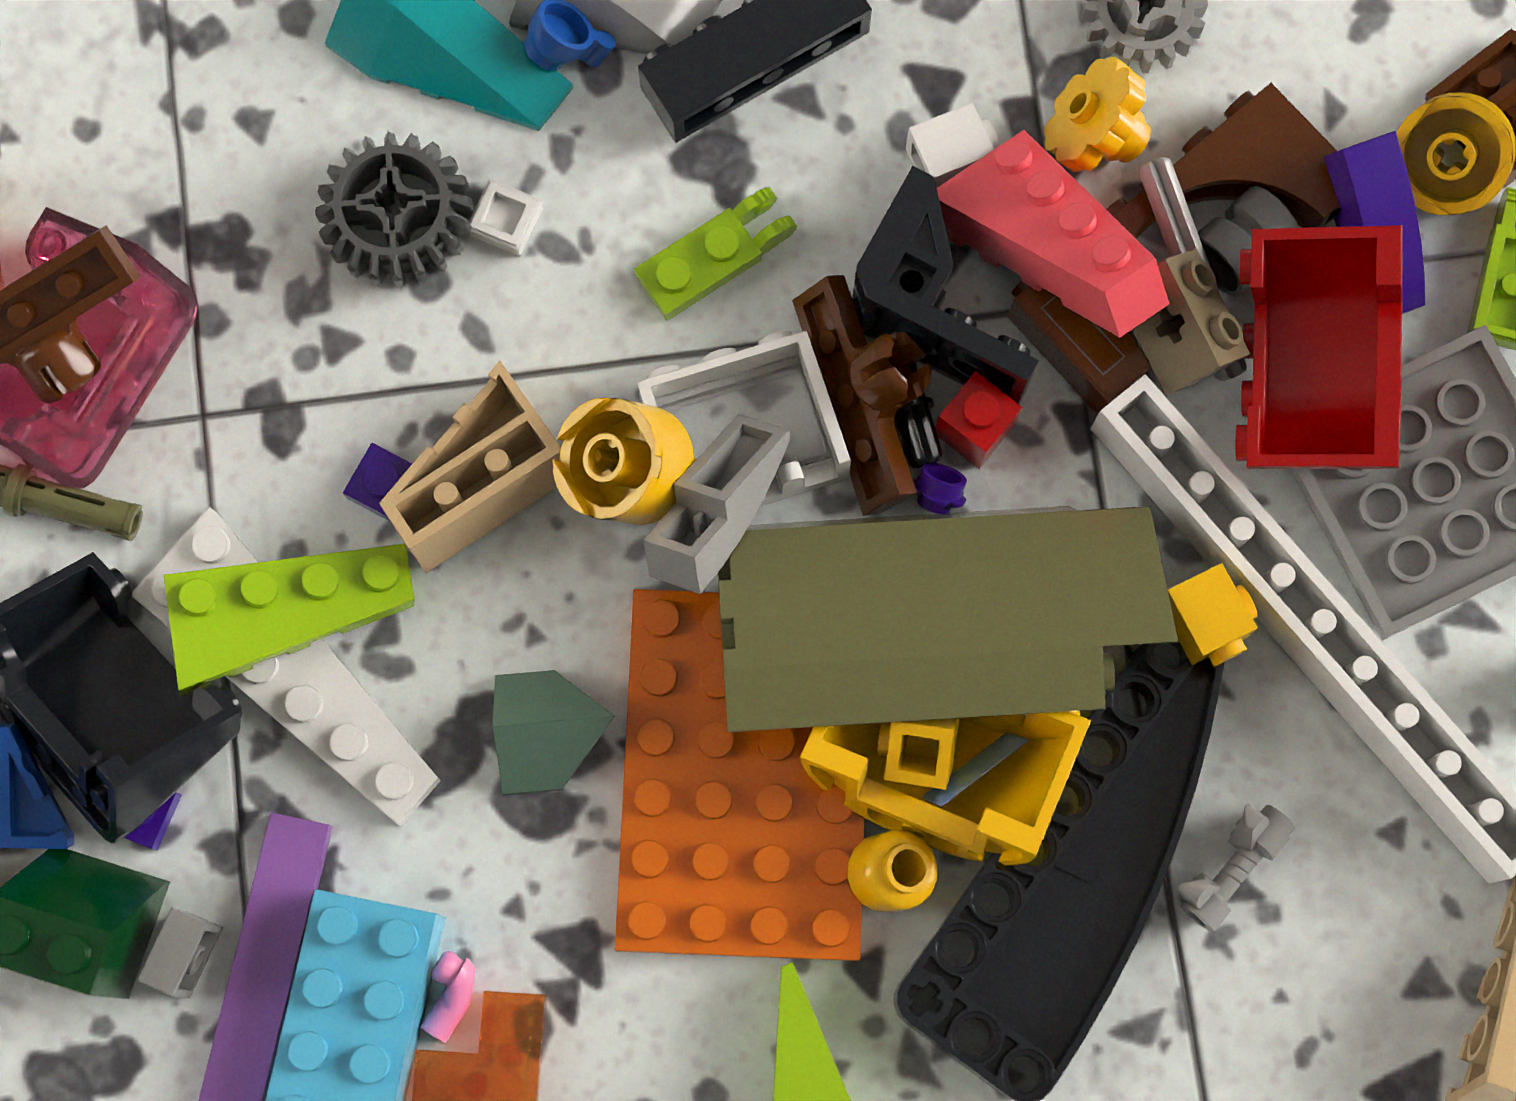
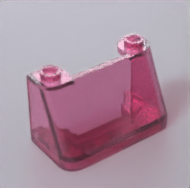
M46 207L26 240L25 255L27 262L32 269H35L100 228ZM115 234L113 236L141 277L133 284L81 314L77 319L78 329L101 361L100 371L74 392L68 391L64 394L63 399L52 403H44L39 401L17 368L8 363L0 364V451L68 488H85L100 475L187 335L197 315L198 303L196 294L186 283L137 243Z

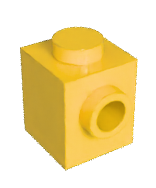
M1223 563L1168 589L1177 638L1192 665L1209 657L1213 666H1217L1247 650L1242 640L1258 629L1253 620L1257 617V610L1248 591L1242 585L1235 587Z
M960 718L882 723L878 741V755L887 756L884 780L946 790L953 770Z

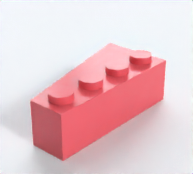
M1022 130L937 187L949 241L959 247L966 244L977 250L982 260L996 268L1003 265L1021 276L1024 284L1040 292L1042 289L1051 292L1061 299L1063 306L1117 337H1122L1169 305L1156 258L1025 130Z

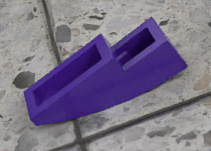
M1396 131L1324 156L1342 211L1332 215L1336 227L1402 225V314L1425 306V273L1421 236L1409 176Z

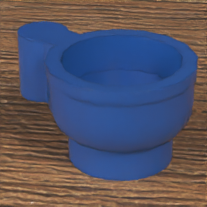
M544 0L530 18L528 36L524 40V48L529 58L541 68L550 71L559 70L564 64L572 63L577 59L584 61L591 67H599L616 45L612 35L606 31L593 29L586 15L566 0Z

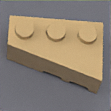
M501 361L489 372L490 380L469 405L463 403L452 416L454 423L433 448L427 446L379 503L425 573H428L557 488L553 475V459L559 460L561 446Z

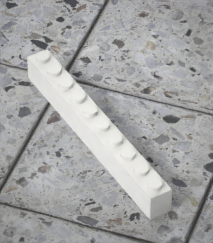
M1146 374L1143 375L1100 410L1091 427L1093 433L1211 567L1223 563L1235 587L1242 585L1248 591L1257 610L1256 619L1487 883L1491 884L1513 878L1516 875L1515 791Z

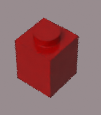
M975 371L938 416L935 427L939 439L980 469L1013 429L1023 407Z

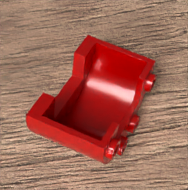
M1402 225L1252 229L1251 249L1240 250L1239 269L1240 285H1250L1254 301V323L1243 324V340L1250 352V355L1243 359H1253V380H1242L1241 413L1242 416H1247V425H1236V461H1246L1247 469H1400L1403 306Z

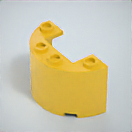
M1079 711L1026 714V716L1014 714L960 718L952 773L1005 733L1019 735L1027 738L1028 741L943 806H938L922 798L924 794L932 789L931 787L884 780L887 756L878 755V741L882 723L813 727L800 759L805 771L822 789L830 790L834 783L845 791L846 800L843 805L889 831H910L923 838L930 848L968 860L982 862L987 851L1001 853L999 862L1004 865H1021L1032 861L1037 855L1091 720L1081 717Z

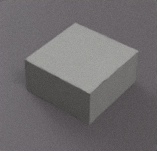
M171 908L137 981L173 997L190 998L223 927L190 912Z

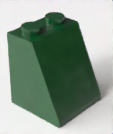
M69 849L46 850L0 887V967L89 996L129 999L170 881Z

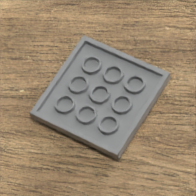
M1485 324L1402 365L1400 469H1291L1382 641L1516 576V378Z

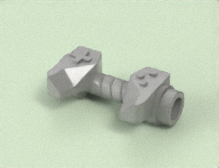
M1247 804L1242 818L1236 822L1235 826L1237 827L1230 833L1231 837L1228 840L1238 850L1220 870L1219 874L1212 880L1202 872L1197 877L1195 876L1192 881L1189 880V882L1181 883L1178 889L1182 910L1209 932L1214 933L1231 912L1226 902L1263 857L1273 860L1290 840L1289 835L1295 829V825L1287 816L1271 805H1265L1261 812H1259L1250 804Z

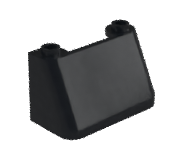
M92 552L0 603V722L17 724L36 763L106 841L116 843L141 826L239 733L243 712L238 699L229 688L225 686L218 688L209 681L194 688L193 692L181 697L179 696L176 669L130 620L128 600L132 598V591L128 581L118 569L112 568L109 570L96 554Z

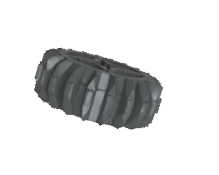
M389 131L385 135L384 146L376 147L374 141L365 136L362 141L365 152L357 156L353 150L344 147L342 155L347 163L346 167L328 164L327 173L334 184L318 185V195L325 202V204L315 209L318 221L325 224L319 231L320 237L324 244L333 245L330 253L336 263L341 264L348 261L347 269L355 278L360 277L368 270L371 283L379 287L387 273H389L395 287L402 289L406 282L405 274L413 272L418 282L425 284L427 273L424 268L433 264L437 270L445 272L447 263L442 253L445 251L453 255H461L463 247L456 236L470 235L471 233L470 221L464 217L474 211L471 197L464 195L470 188L467 178L464 175H456L458 165L453 157L448 156L440 159L442 154L440 147L433 141L421 150L419 138L412 132L402 146L398 145L395 134ZM402 174H410L426 180L440 194L426 195L424 189L416 190L406 187ZM380 178L379 183L373 190L360 194L367 185ZM396 191L404 209L399 207L401 213L394 216L395 228H393L385 211L391 213L389 207L395 204ZM364 225L366 230H379L383 232L387 240V247H379L363 241L352 232L351 226ZM431 226L424 235L409 243L414 231L420 227Z

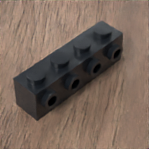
M744 0L741 8L722 18L720 15H716L704 20L694 29L691 36L674 46L671 43H666L648 53L643 63L638 65L640 88L674 142L677 143L868 34L870 31L872 8L866 0Z

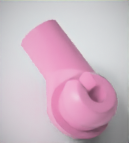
M453 951L443 952L431 971L433 979L442 983L445 988L420 1028L445 1044L471 1004L476 970L468 957L462 960Z

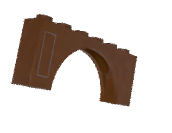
M1269 83L1255 96L1249 90L1239 96L1224 112L1227 120L1214 131L1208 126L1200 129L1183 146L1182 151L1185 155L1173 164L1187 205L1212 200H1236L1250 187L1258 186L1277 197L1289 210L1297 225L1301 228L1324 227L1334 219L1332 215L1342 212L1324 160V156L1337 150L1272 83ZM1142 181L1139 186L1143 191L1130 202L1121 197L1106 209L1136 239L1156 222ZM1022 280L1012 290L1011 294L1015 299H1013L1008 314L1010 321L1097 415L1100 410L1143 375H1148L1152 367L1135 342L1131 331L1119 338L1063 306L1058 296L1045 289L1038 292L1024 284Z

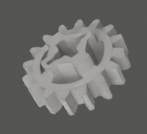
M1087 0L1088 2L1084 4L1081 20L1093 22L1086 34L1088 42L1100 39L1104 42L1099 55L1102 59L1111 56L1115 52L1121 56L1120 61L1127 66L1130 65L1131 60L1139 61L1142 73H1149L1153 60L1158 59L1165 69H1169L1173 65L1176 53L1184 57L1190 54L1194 45L1193 39L1200 38L1205 26V22L1200 18L1206 12L1208 0H1151L1148 7L1150 12L1145 15L1141 24L1137 22L1140 14L1138 9L1143 7L1145 0Z

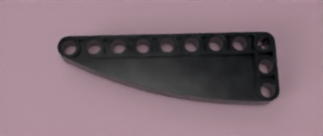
M1179 640L1178 642H1168L1178 650L1180 655V664L1175 669H1166L1155 661L1153 656L1154 643L1139 644L1116 676L1114 690L1105 692L1106 709L1092 710L1087 717L1091 722L1065 783V786L1071 788L1076 793L1078 809L1071 816H1062L1054 811L1042 840L1044 857L1041 863L1036 866H1027L1025 864L1004 865L999 862L1001 853L991 852L898 983L894 992L893 1005L897 1015L905 1024L1001 1095L1012 1101L1043 1100L1063 1075L1111 995L1138 942L1180 840L1211 735L1224 663L1213 666L1208 657L1192 665ZM1133 689L1144 697L1146 702L1144 716L1140 718L1131 717L1121 710L1118 703V695L1121 690ZM1100 737L1106 740L1112 749L1110 765L1105 767L1096 766L1087 760L1083 751L1084 742L1087 738ZM997 883L1007 891L1009 906L1003 915L991 916L980 908L978 892L983 884ZM961 932L972 940L974 956L967 966L956 967L944 958L942 943L949 933ZM929 984L937 992L931 999L938 1002V1007L934 1013L925 1010L916 1016L908 1008L913 1000L908 998L906 994L911 986L921 989ZM968 1019H976L982 1022L987 1027L989 1033V1042L986 1049L975 1056L965 1053L957 1042V1031L960 1025ZM1021 1056L1031 1058L1039 1069L1037 1085L1026 1093L1016 1091L1008 1079V1069L1011 1063Z

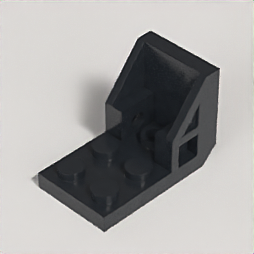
M912 166L856 266L852 300L863 333L873 339L884 333L888 335L894 332L906 333L916 339L927 353L923 359L918 361L919 363L931 365L932 370L961 385H964L976 371L1016 403L1020 404L1039 360L1030 356V350L1020 341L1005 335H999L998 338H995L977 329L976 321L964 312L954 308H946L944 311L940 309L946 296V291L943 288L951 275L954 263L934 176Z

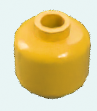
M890 830L869 836L854 848L848 862L847 878L852 893L863 905L876 912L904 911L919 906L932 893L937 881V862L933 850L923 838L910 831Z

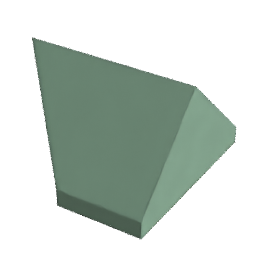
M555 670L495 675L492 727L503 795L564 790L567 782L615 715Z

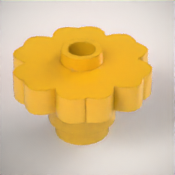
M1114 56L1095 60L1088 68L1085 76L1082 74L1073 76L1054 101L1056 114L1050 118L1044 128V135L1046 137L1045 150L1054 155L1056 161L1075 173L1082 170H1093L1099 164L1102 157L1109 161L1119 160L1122 163H1128L1136 159L1146 148L1151 135L1150 126L1145 122L1144 114L1139 111L1146 100L1144 79Z

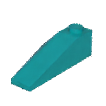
M341 0L325 40L327 48L371 79L387 84L393 81L418 89L422 95L439 100L441 96L473 106L476 112L537 131L541 130L574 89L573 84L557 70H546L535 64L527 55L524 42L474 0Z

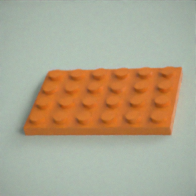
M633 589L615 951L860 961L862 903L852 893L847 877L848 862L852 852L864 840L865 817L843 805L846 800L844 790L834 783L830 790L822 789L803 768L800 756L813 727L727 731L719 592H702L698 594L692 591Z

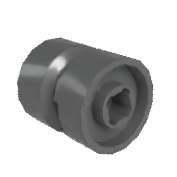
M1250 187L1225 210V218L1215 217L1198 231L1218 288L1231 296H1239L1250 287V285H1240L1239 266L1240 250L1251 249L1252 229L1299 228L1296 220L1282 202L1261 187Z

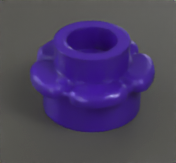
M938 463L924 464L917 479H913L917 491L916 495H918L917 503L930 512L947 514L950 512L951 507L959 508L966 503L963 491L967 479L954 468Z

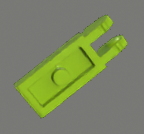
M770 187L761 188L753 195L743 199L733 210L729 207L634 268L635 277L666 321L762 261L763 254L776 247L779 243L784 242L785 239L789 238L797 230L798 226L790 215L773 221L753 239L743 227L759 215L767 212L778 198Z
M1507 187L1503 191L1498 203L1493 228L1489 234L1467 333L1486 324L1497 346L1516 350V228H1514L1516 221V189Z

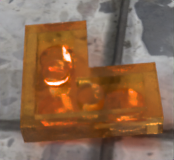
M483 991L478 1053L416 1049L412 1101H538L547 995Z

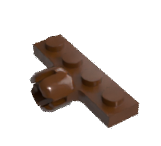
M107 225L0 290V364L8 363L17 368L41 402L52 403L63 399L64 394L68 391L74 392L100 371L101 361L78 329L77 319L81 314L133 284L141 277Z
M826 276L794 298L792 302L802 332L807 331L851 459L850 478L862 515L880 514L917 493L895 428L894 416L899 408L925 392L930 382L932 369L931 365L926 364L912 374L910 366L923 359L927 353L916 339L906 333L894 332L891 335L884 333L868 343L865 339L845 276Z

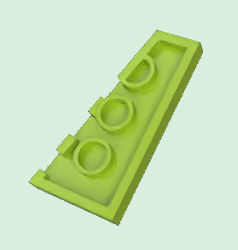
M406 544L163 575L179 696L181 697L193 692L194 688L205 682H211L226 675L230 678L253 669V665L286 652L287 655L308 648L312 642L337 632L344 634L414 607L415 598Z

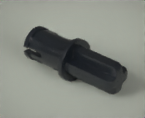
M916 363L910 366L912 374L918 370ZM925 392L899 408L894 416V420H897L909 464L913 468H922L924 464H935L943 457L942 448L930 409L935 404L931 397H926Z

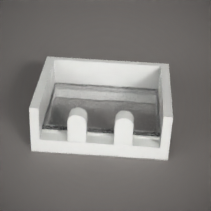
M778 331L763 337L757 346L736 352L735 348L719 349L707 354L701 363L680 369L679 365L663 366L651 371L647 375L646 380L637 382L642 404L662 408L674 415L682 423L690 437L696 460L738 414L789 429V444L760 506L849 479L851 459L807 331L793 335L791 331Z

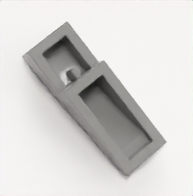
M740 414L733 419L674 483L676 504L643 539L650 577L698 594L704 591L725 564L758 511L789 444V429Z

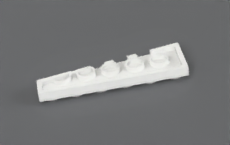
M209 506L133 590L132 597L170 629L163 575L257 563L258 561L221 516ZM323 639L314 641L310 647L287 655L286 652L253 665V669L233 677L225 676L399 826L405 823L441 781Z

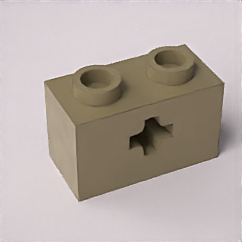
M1197 249L1164 259L1157 264L1169 305L1133 329L1166 396L1197 384L1250 355L1243 340L1242 328L1237 319L1229 313L1216 287L1214 273L1209 265L1202 260Z

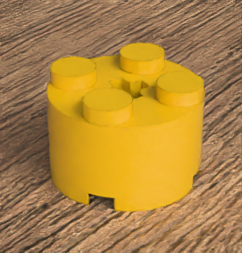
M1446 93L1426 101L1402 122L1396 132L1407 168L1415 206L1435 215L1463 214L1489 203L1505 185L1516 157V138L1505 114L1489 100L1470 93ZM1456 140H1459L1466 145L1463 155L1469 162L1465 165L1457 161L1451 167H1448L1441 161L1444 158L1445 151L1439 145L1441 142L1452 145Z
M594 398L577 407L562 424L557 440H562L559 460L553 459V475L561 496L575 511L601 520L646 525L661 520L676 504L674 483L696 459L694 458L692 443L686 429L668 411L621 398Z

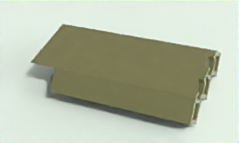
M1070 506L749 525L743 537L718 572L728 732L1106 709L1105 691L1114 690L1115 672L1112 655L1103 654V646L1178 642L1150 506L1076 510Z

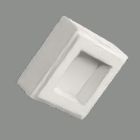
M489 178L469 220L472 227L469 236L521 256L544 207L543 202L539 198Z

